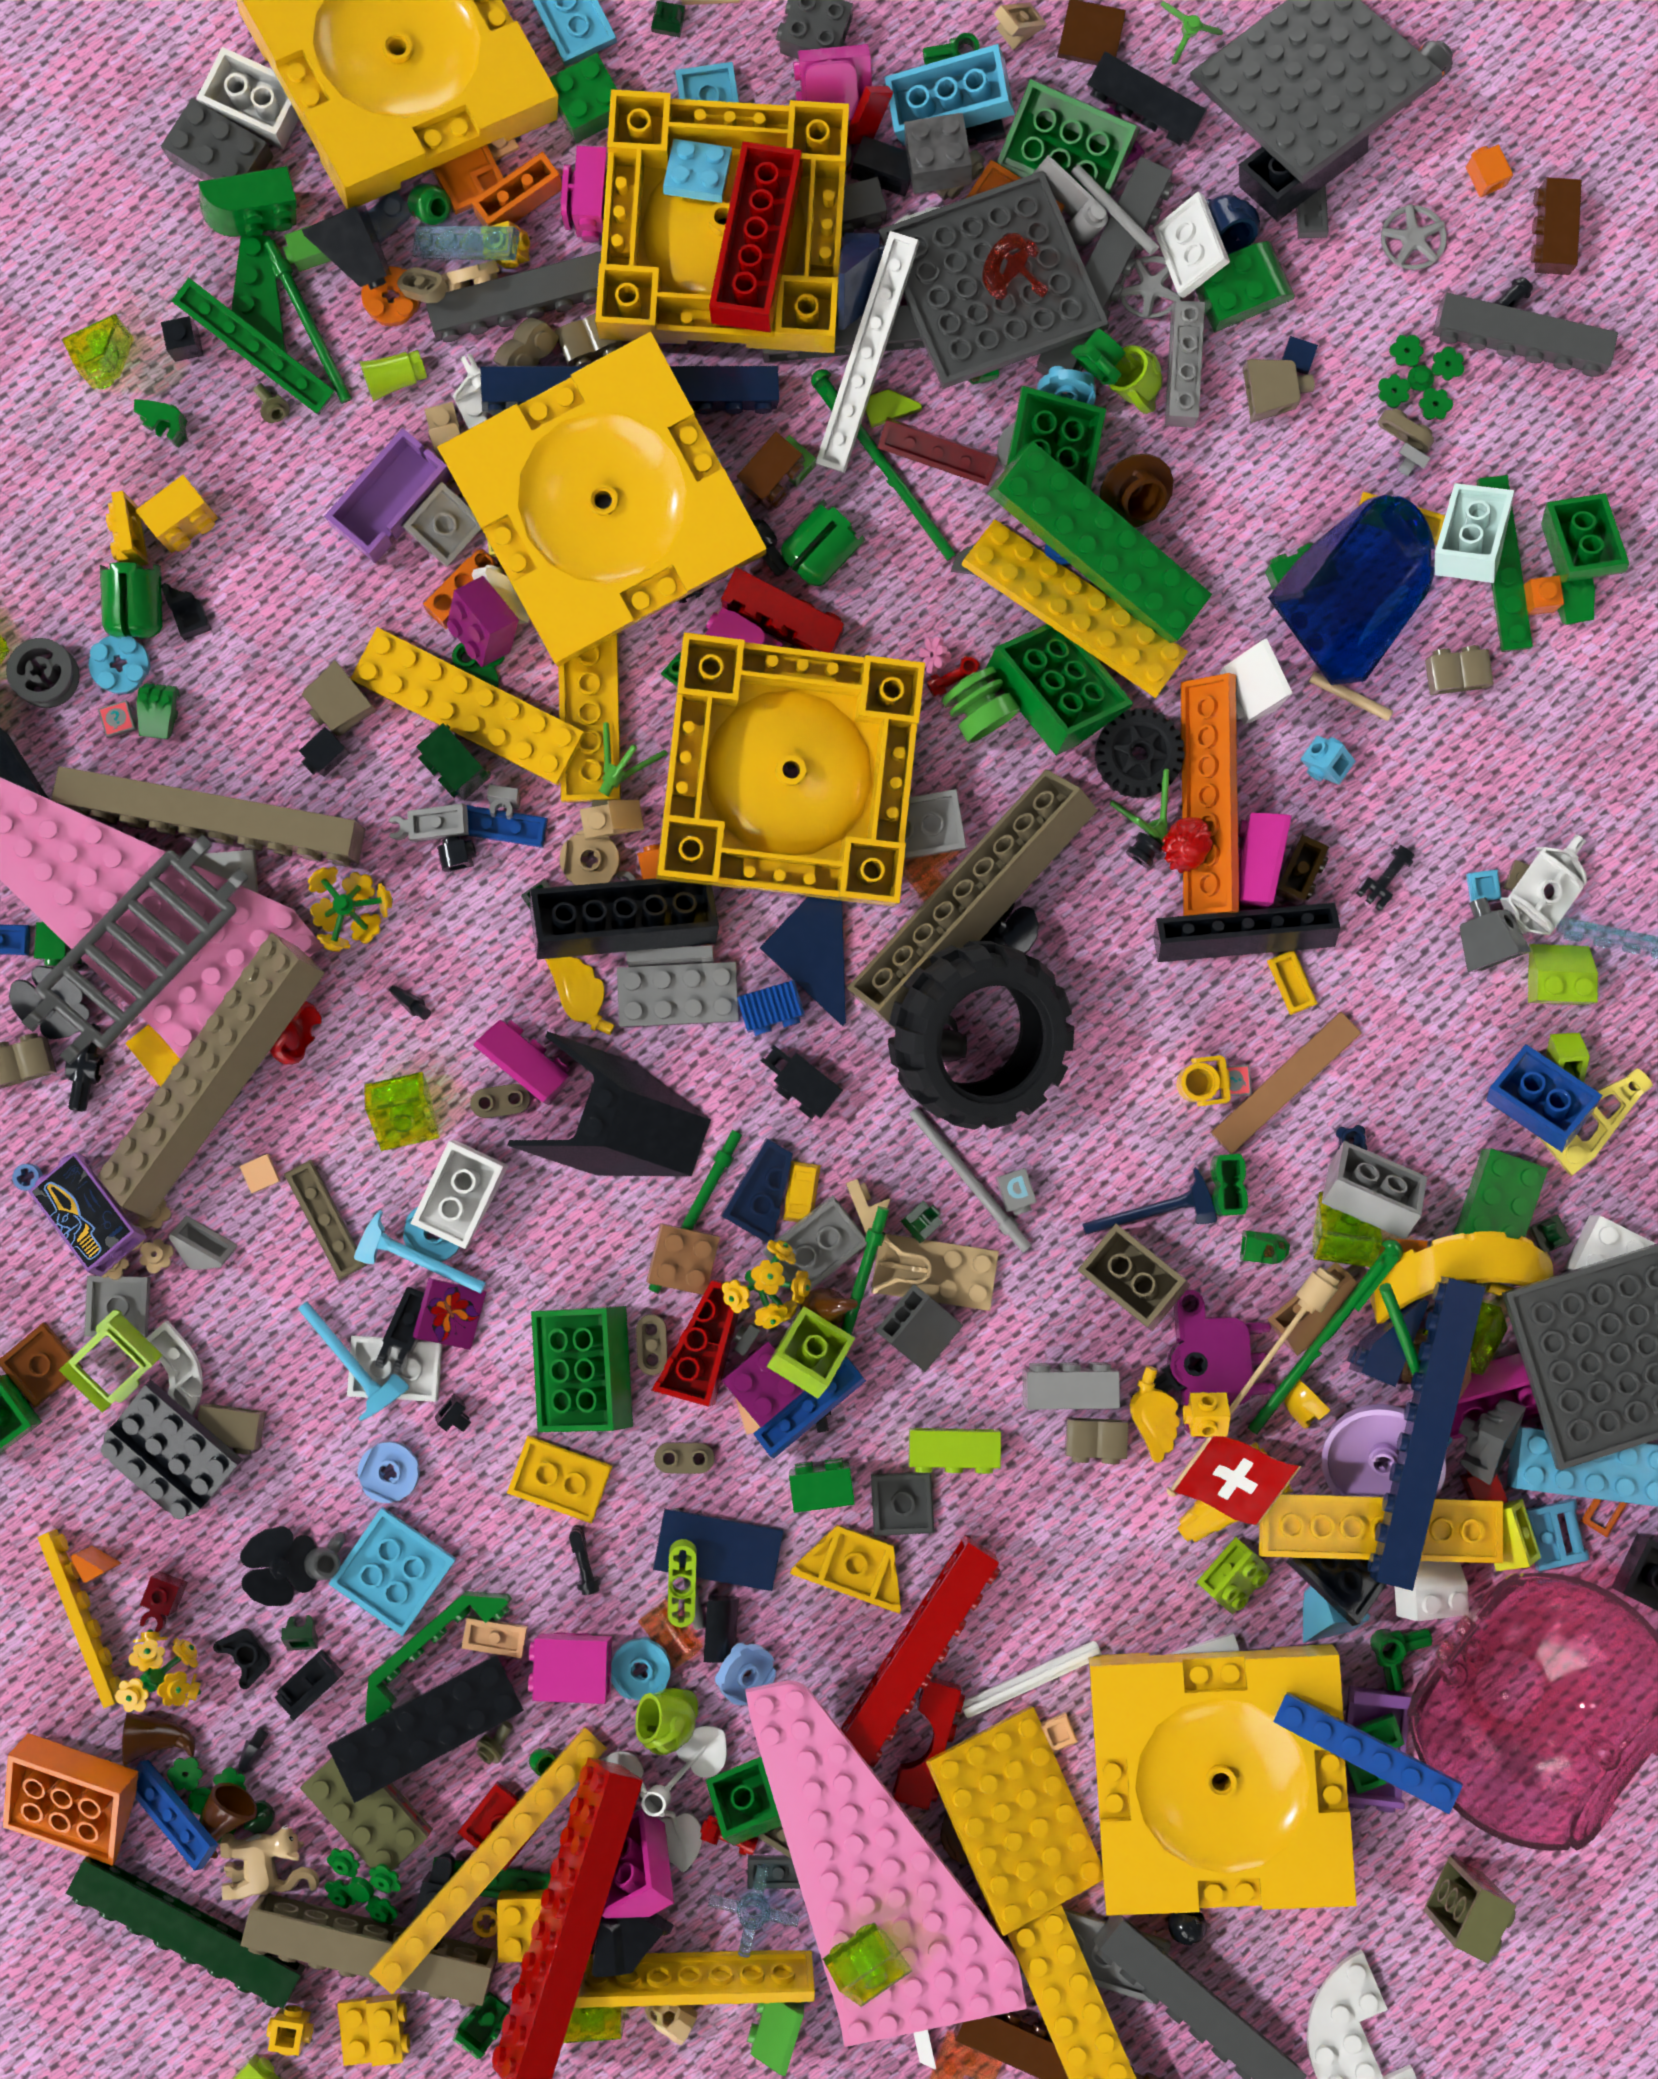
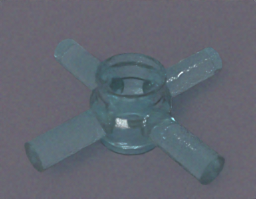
M765 1864L757 1865L752 1892L747 1893L740 1901L710 1894L708 1907L737 1913L739 1921L744 1927L738 1955L745 1958L750 1957L755 1931L761 1928L767 1921L797 1927L799 1922V1914L770 1908L769 1902L764 1895L770 1867ZM750 1906H755L761 1910V1913L752 1915L746 1909Z

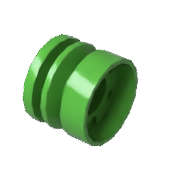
M993 666L968 675L955 684L941 699L945 708L957 704L949 712L952 718L963 714L967 716L958 725V728L968 744L978 741L998 729L1020 711L1019 706L1010 693L996 697L995 693L1003 686V681L997 679L990 682L997 675Z

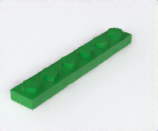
M189 277L171 302L317 415L321 413L335 394L331 387Z
M1508 475L1479 478L1476 481L1477 486L1510 490ZM1511 507L1496 578L1494 583H1491L1501 652L1526 650L1533 647L1513 507Z

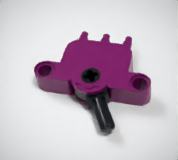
M1187 1289L1174 1305L1176 1344L1172 1346L1168 1353L1167 1364L1160 1368L1163 1373L1155 1378L1153 1382L1155 1384L1154 1388L1166 1393L1173 1388L1176 1392L1180 1391L1182 1417L1183 1406L1188 1405L1190 1393H1227L1228 1404L1231 1406L1252 1377V1365H1260L1268 1355V1353L1264 1352L1251 1353L1250 1335L1271 1331L1270 1323H1244L1237 1318L1227 1316L1206 1318L1205 1303L1202 1295L1195 1290ZM1191 1294L1196 1301L1195 1307L1191 1311H1185L1182 1308V1299L1186 1295ZM1191 1356L1200 1359L1197 1362L1199 1367L1197 1370L1187 1367L1190 1365L1189 1358ZM1266 1382L1254 1383L1239 1405L1247 1402L1252 1395L1274 1393L1276 1385ZM1183 1421L1184 1429L1190 1434L1189 1424H1184ZM1194 1436L1195 1438L1199 1439L1207 1438L1203 1436Z

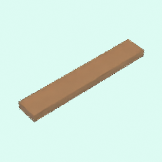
M1339 1012L1210 1133L1229 1154H1233L1349 1046L1361 1032L1342 1012Z

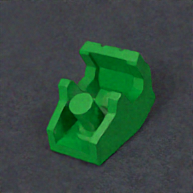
M141 399L134 400V412L140 415V420L143 421L142 425L150 431L155 429L158 437H161L165 430L169 428L167 433L168 439L174 446L180 448L183 441L187 438L186 424L188 422L181 411L172 404L168 405Z
M1593 578L1561 582L1564 605L1558 609L1561 622L1569 625L1594 620L1595 586Z
M146 683L139 687L137 697L139 736L169 739L171 737L175 720L178 717L176 699L177 696L180 697V692L177 686L168 685L166 687V685L161 684L155 686V684Z
M488 1991L483 2006L477 2005L472 2007L455 2028L453 2041L458 2045L462 2044L464 2050L471 2052V2055L476 2059H480L486 2054L485 2052L491 2043L498 2038L503 2020L509 2014L510 2008Z

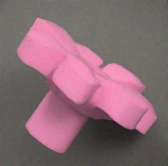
M928 637L925 641L926 648H920L919 657L925 658L922 662L925 663L927 674H936L938 668L943 669L946 663H949L951 660V653L947 651L946 646H943L944 639L941 637Z

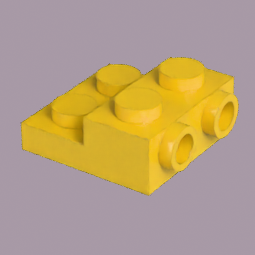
M124 491L111 492L112 503H108L109 514H106V523L109 531L113 532L114 542L110 543V548L114 560L137 563V565L141 566L149 565L142 519L135 511L139 507Z
M400 1993L338 2001L337 2007L344 2066L372 2063L373 2067L403 2063L406 2053H410L409 2033L404 2034L403 2022L407 2021V2006L405 2002L401 2003Z

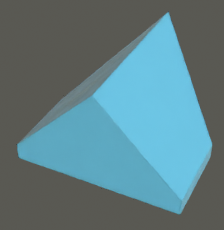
M1309 1586L1304 1592L1303 1643L1351 1632L1368 1621L1370 1615L1366 1614L1360 1624L1352 1626L1314 1588Z

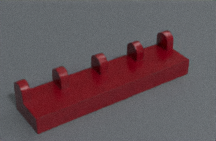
M889 417L886 418L877 446L878 449L986 486L990 483L998 460L997 454L973 448L971 445L947 439L945 436H939L918 429V427L913 425H906Z

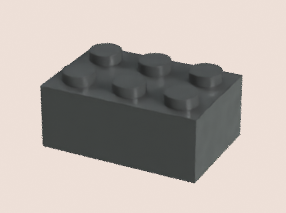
M191 98L161 145L169 161L203 181L265 170L274 157L267 142L194 98Z

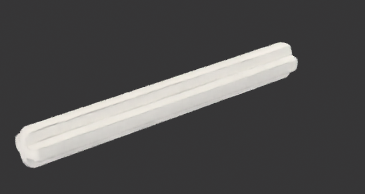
M1091 1641L965 1699L962 1710L967 1718H971L1088 1664L1089 1657L1102 1655L1096 1641Z

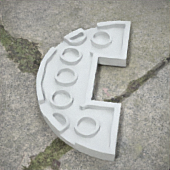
M1362 1950L1351 1954L1335 1966L1313 1998L1309 2010L1306 2033L1307 2049L1313 2071L1317 2079H1417L1411 2065H1407L1384 2076L1381 2074L1360 2022L1388 2009Z

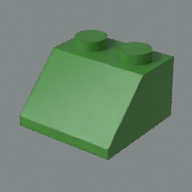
M804 2002L758 2003L756 2012L761 2013L758 2024H751L747 2037V2042L752 2043L750 2054L779 2075L786 2076L804 2017Z

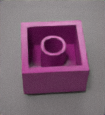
M481 576L455 589L447 627L450 633L457 637L465 646L469 657L475 659L481 667H484L509 654L519 619L484 576Z
M769 1341L722 1379V1382L760 1427L764 1426L805 1391L766 1367L775 1352L774 1347Z

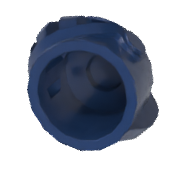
M1222 194L1212 200L1206 199L1227 255L1248 247L1255 241L1260 230V217L1256 209L1249 202L1241 200L1235 195Z

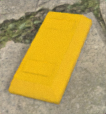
M1295 950L1267 960L1289 1015L1318 1004Z
M791 1161L783 1220L799 1222L815 1209L821 1165Z

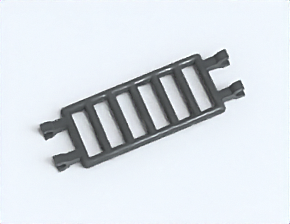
M201 835L182 857L172 850L165 852L36 986L35 991L43 1001L22 1023L34 1032L54 1009L81 1032L73 1043L59 1055L70 1065L91 1042L100 1049H106L236 913L235 905L228 899L249 879L248 875L238 868L229 880L217 890L192 868L194 863L212 847V843L205 836ZM170 865L221 909L210 923L159 879V876ZM149 887L200 931L189 945L137 901ZM128 909L179 953L168 967L164 966L116 923ZM106 931L158 976L146 990L94 945ZM85 953L137 998L125 1012L73 968L75 963ZM63 976L115 1020L103 1035L51 990Z

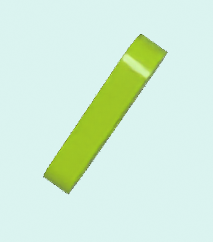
M686 1539L675 1541L669 1549L668 1620L672 1625L681 1628L689 1626L695 1618L697 1550L695 1545ZM680 1550L686 1551L687 1556L685 1568H679ZM679 1577H685L689 1579L691 1585L687 1589L680 1590L674 1586L673 1582ZM679 1599H685L684 1616H678Z

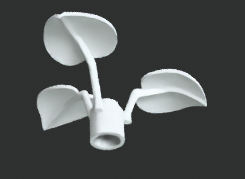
M714 1726L696 1727L690 1740L676 1751L678 1757L686 1762V1764L666 1786L655 1785L647 1791L645 1784L642 1783L640 1789V1797L643 1798L642 1809L647 1815L652 1817L668 1816L667 1818H662L661 1821L665 1823L669 1861L681 1872H685L699 1854L702 1840L700 1839L702 1834L700 1832L701 1824L691 1813H682L676 1817L673 1811L666 1810L671 1802L670 1790L690 1767L695 1775L703 1778L717 1775L724 1767L727 1759L726 1733ZM616 1751L601 1759L620 1764L639 1778L643 1776L644 1770L641 1762L630 1752Z

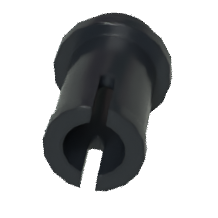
M1524 277L1514 279L1512 286L1495 301V304L1515 308L1524 298L1531 296L1532 284Z

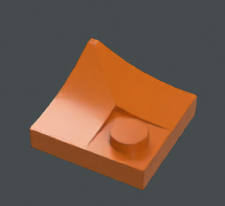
M488 145L431 169L441 188L449 195L451 207L455 215L473 208L471 204L473 199L503 179Z

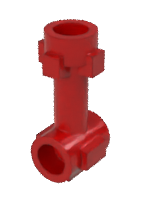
M966 656L961 659L960 667L941 677L937 673L931 675L930 680L926 681V684L932 696L940 695L941 697L947 694L946 687L977 672L980 668L978 659Z
M708 1815L707 1820L703 1821L700 1839L717 1845L719 1840L727 1842L722 1837L717 1818ZM758 1837L735 1845L740 1847L738 1853L745 1856L746 1854L753 1855Z

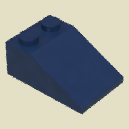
M845 232L839 267L838 329H846L864 313L885 245H880V234Z
M1418 1299L1401 1309L1413 1342L1429 1304V1301L1424 1299ZM1389 1318L1385 1323L1378 1324L1362 1338L1358 1346L1353 1345L1347 1361L1351 1363L1349 1366L1350 1370L1396 1387L1406 1358L1392 1321Z

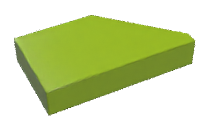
M887 389L870 395L865 413L870 427L873 428L885 424L887 417L897 420L922 411V406L912 399Z

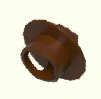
M1148 453L1131 455L1119 461L1107 473L1100 487L1099 498L1134 528L1140 527L1157 519L1158 515L1166 508L1172 496L1174 483L1170 467L1160 457Z

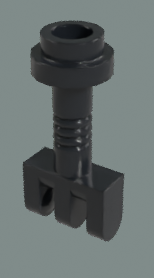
M1402 845L1398 849L1394 848L1391 852V855L1395 858L1386 868L1383 875L1376 882L1368 877L1356 892L1359 897H1362L1369 888L1372 892L1365 900L1369 904L1377 896L1381 897L1382 899L1375 906V909L1379 912L1393 896L1386 888L1394 876L1404 865L1410 867L1413 864L1412 859L1415 855Z
M574 1525L570 1532L569 1540L572 1552L576 1555L581 1580L576 1585L577 1589L582 1592V1595H590L600 1590L601 1580L598 1576L593 1577L586 1549L587 1543L584 1530L581 1525Z

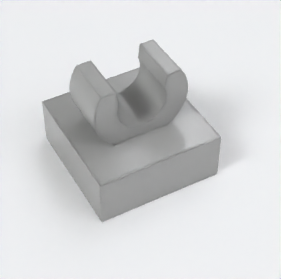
M1405 442L1398 452L1405 459L1397 471L1408 477L1415 465L1425 468L1431 458Z
M491 784L488 786L487 798L490 804L491 817L496 816L498 808L504 807L507 809L506 818L511 820L513 809H519L521 796L519 789Z

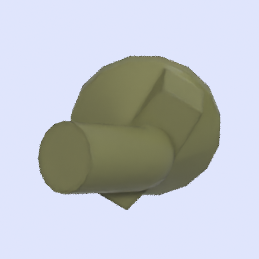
M262 383L253 389L263 402L260 413L264 421L275 423L288 416L290 411L289 405L279 394L273 397Z
M504 1721L493 1738L484 1735L477 1741V1754L487 1764L491 1762L498 1764L505 1755V1749L501 1746L513 1729V1725L508 1721Z

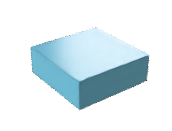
M1498 870L1466 874L1470 902L1484 897L1487 898V901L1500 900L1502 898Z

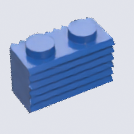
M795 980L737 997L747 1032L754 1031L755 1036L772 1032L771 1026L782 1023L784 1028L801 1023L800 1017L805 1016Z

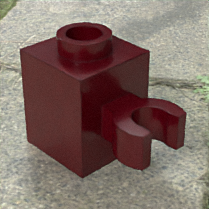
M163 1572L152 1575L140 1603V1606L150 1609V1611L141 1617L140 1626H146L149 1618L153 1617L157 1620L155 1632H160L166 1625V1616L177 1611L188 1582Z

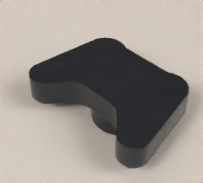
M243 1628L214 1643L213 1649L215 1652L230 1654L235 1663L240 1666L242 1674L239 1686L242 1689H248L271 1664L269 1654L254 1633L248 1628Z

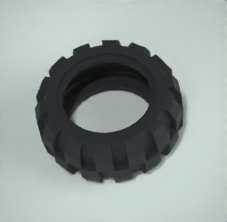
M969 941L963 948L959 949L951 945L933 954L929 958L932 965L926 970L917 967L903 984L909 991L903 1003L894 1002L889 1024L895 1027V1037L888 1039V1048L891 1064L899 1069V1083L910 1098L916 1100L925 1110L958 1127L975 1130L982 1127V1125H986L990 1129H995L1016 1122V1113L1020 1111L1030 1115L1048 1100L1043 1094L1051 1084L1059 1087L1068 1069V1066L1062 1064L1065 1051H1073L1074 1026L1066 1023V1017L1072 1014V1008L1064 988L1055 984L1054 973L1042 962L1008 945H998L992 941ZM1005 986L1013 996L1020 1015L1019 1038L1011 1057L997 1072L985 1079L970 1083L954 1082L944 1067L941 1055V1037L949 1015L956 1005L969 994L985 987Z

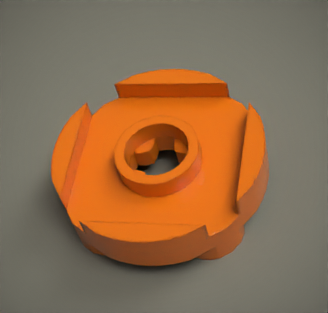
M389 266L391 275L384 277L386 283L370 290L368 285L363 286L361 298L365 310L376 322L384 326H399L409 321V318L418 311L421 301L405 297L397 285L399 277L406 269ZM388 290H394L396 294H399V297L394 298V303H389L387 298H383L384 294H388Z

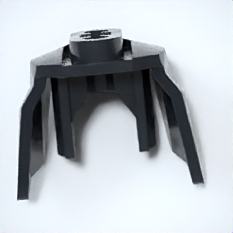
M657 1913L650 1917L604 1918L602 1916L590 1955H594L592 1964L593 1976L607 1977L631 1974L662 1935L665 1936L671 1933L674 1925Z

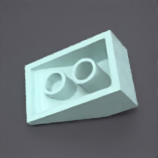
M1454 484L1435 550V575L1494 583L1503 550L1514 490Z

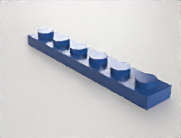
M1289 1692L1286 1693L1273 1721L1279 1726L1449 1815L1462 1789V1782Z

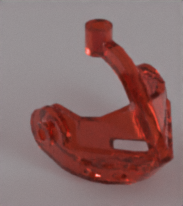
M1010 233L994 245L987 256L982 274L983 283L994 298H998L1001 301L1004 300L1008 294L1007 286L1009 282L1019 272L1033 285V292L1041 298L1046 295L1049 288L1024 267L1029 256L1036 258L1040 253L1037 245L1032 240L1018 233ZM1016 248H1019V249H1020L1019 252H1017V253H1015V254H1013V255H1011V254L1009 253V252L1012 251L1013 249H1016ZM1005 258L1008 262L1004 273H1001L1000 268Z

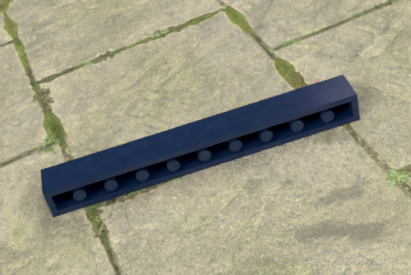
M480 366L482 412L496 415L515 404L520 405L571 377L572 373L585 366ZM670 366L690 406L698 414H710L714 410H725L728 414H739L743 410H755V413L767 414L771 413L773 409H777L779 403L778 366Z
M1441 1276V1281L1435 1284L1433 1290V1299L1436 1300L1433 1312H1429L1425 1325L1426 1330L1429 1331L1426 1342L1421 1343L1418 1353V1359L1421 1360L1419 1372L1414 1373L1411 1382V1389L1414 1390L1412 1401L1407 1403L1404 1411V1420H1407L1404 1433L1401 1432L1397 1440V1450L1400 1452L1397 1463L1394 1462L1390 1469L1389 1479L1392 1481L1390 1493L1385 1494L1382 1503V1510L1385 1511L1383 1522L1377 1525L1375 1532V1541H1378L1376 1552L1371 1553L1368 1561L1370 1577L1376 1582L1413 1591L1483 1300L1484 1286Z

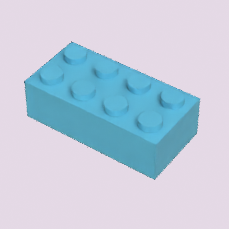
M999 44L885 76L886 86L893 91L889 105L894 133L902 146H905V121L963 112L965 128L1015 115L1006 62Z

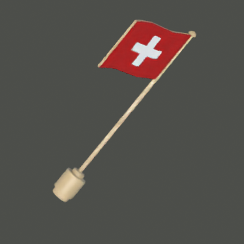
M1319 1267L1316 1272L1312 1271L1296 1293L1300 1298L1298 1304L1302 1308L1229 1407L1230 1415L1235 1411L1306 1311L1311 1314L1315 1310L1318 1312L1323 1311L1338 1290L1336 1286L1340 1280L1322 1267ZM1224 1436L1207 1437L1172 1487H1167L1166 1491L1171 1497H1175L1177 1493L1208 1504L1232 1519L1251 1525H1259L1301 1466L1278 1461L1244 1442Z

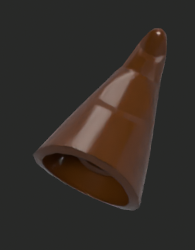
M818 1288L809 1292L804 1302L800 1305V1310L804 1306L841 1329L845 1313L856 1308L858 1302L853 1299H845L835 1290Z
M126 1713L122 1734V1762L124 1766L153 1751L173 1747L184 1749L189 1756H194L195 1741L187 1729L175 1722L162 1718Z
M229 1782L219 1783L213 1787L199 1821L217 1842L226 1833L254 1819L257 1814V1806L251 1795L239 1785ZM216 1850L211 1856V1858L216 1859L218 1857V1853Z

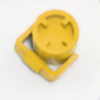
M1223 1056L1191 1059V1062L1194 1064L1186 1066L1180 1071L1176 1087L1183 1099L1189 1102H1196L1198 1107L1223 1104L1230 1101V1075ZM1217 1061L1218 1071L1211 1065L1201 1062ZM1218 1089L1221 1090L1222 1099L1205 1101L1211 1099Z

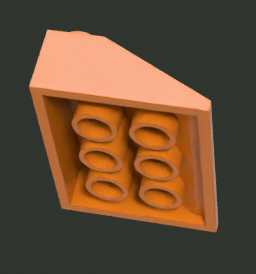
M27 1733L8 1754L3 1827L113 1866L117 1860L135 1800L138 1771Z

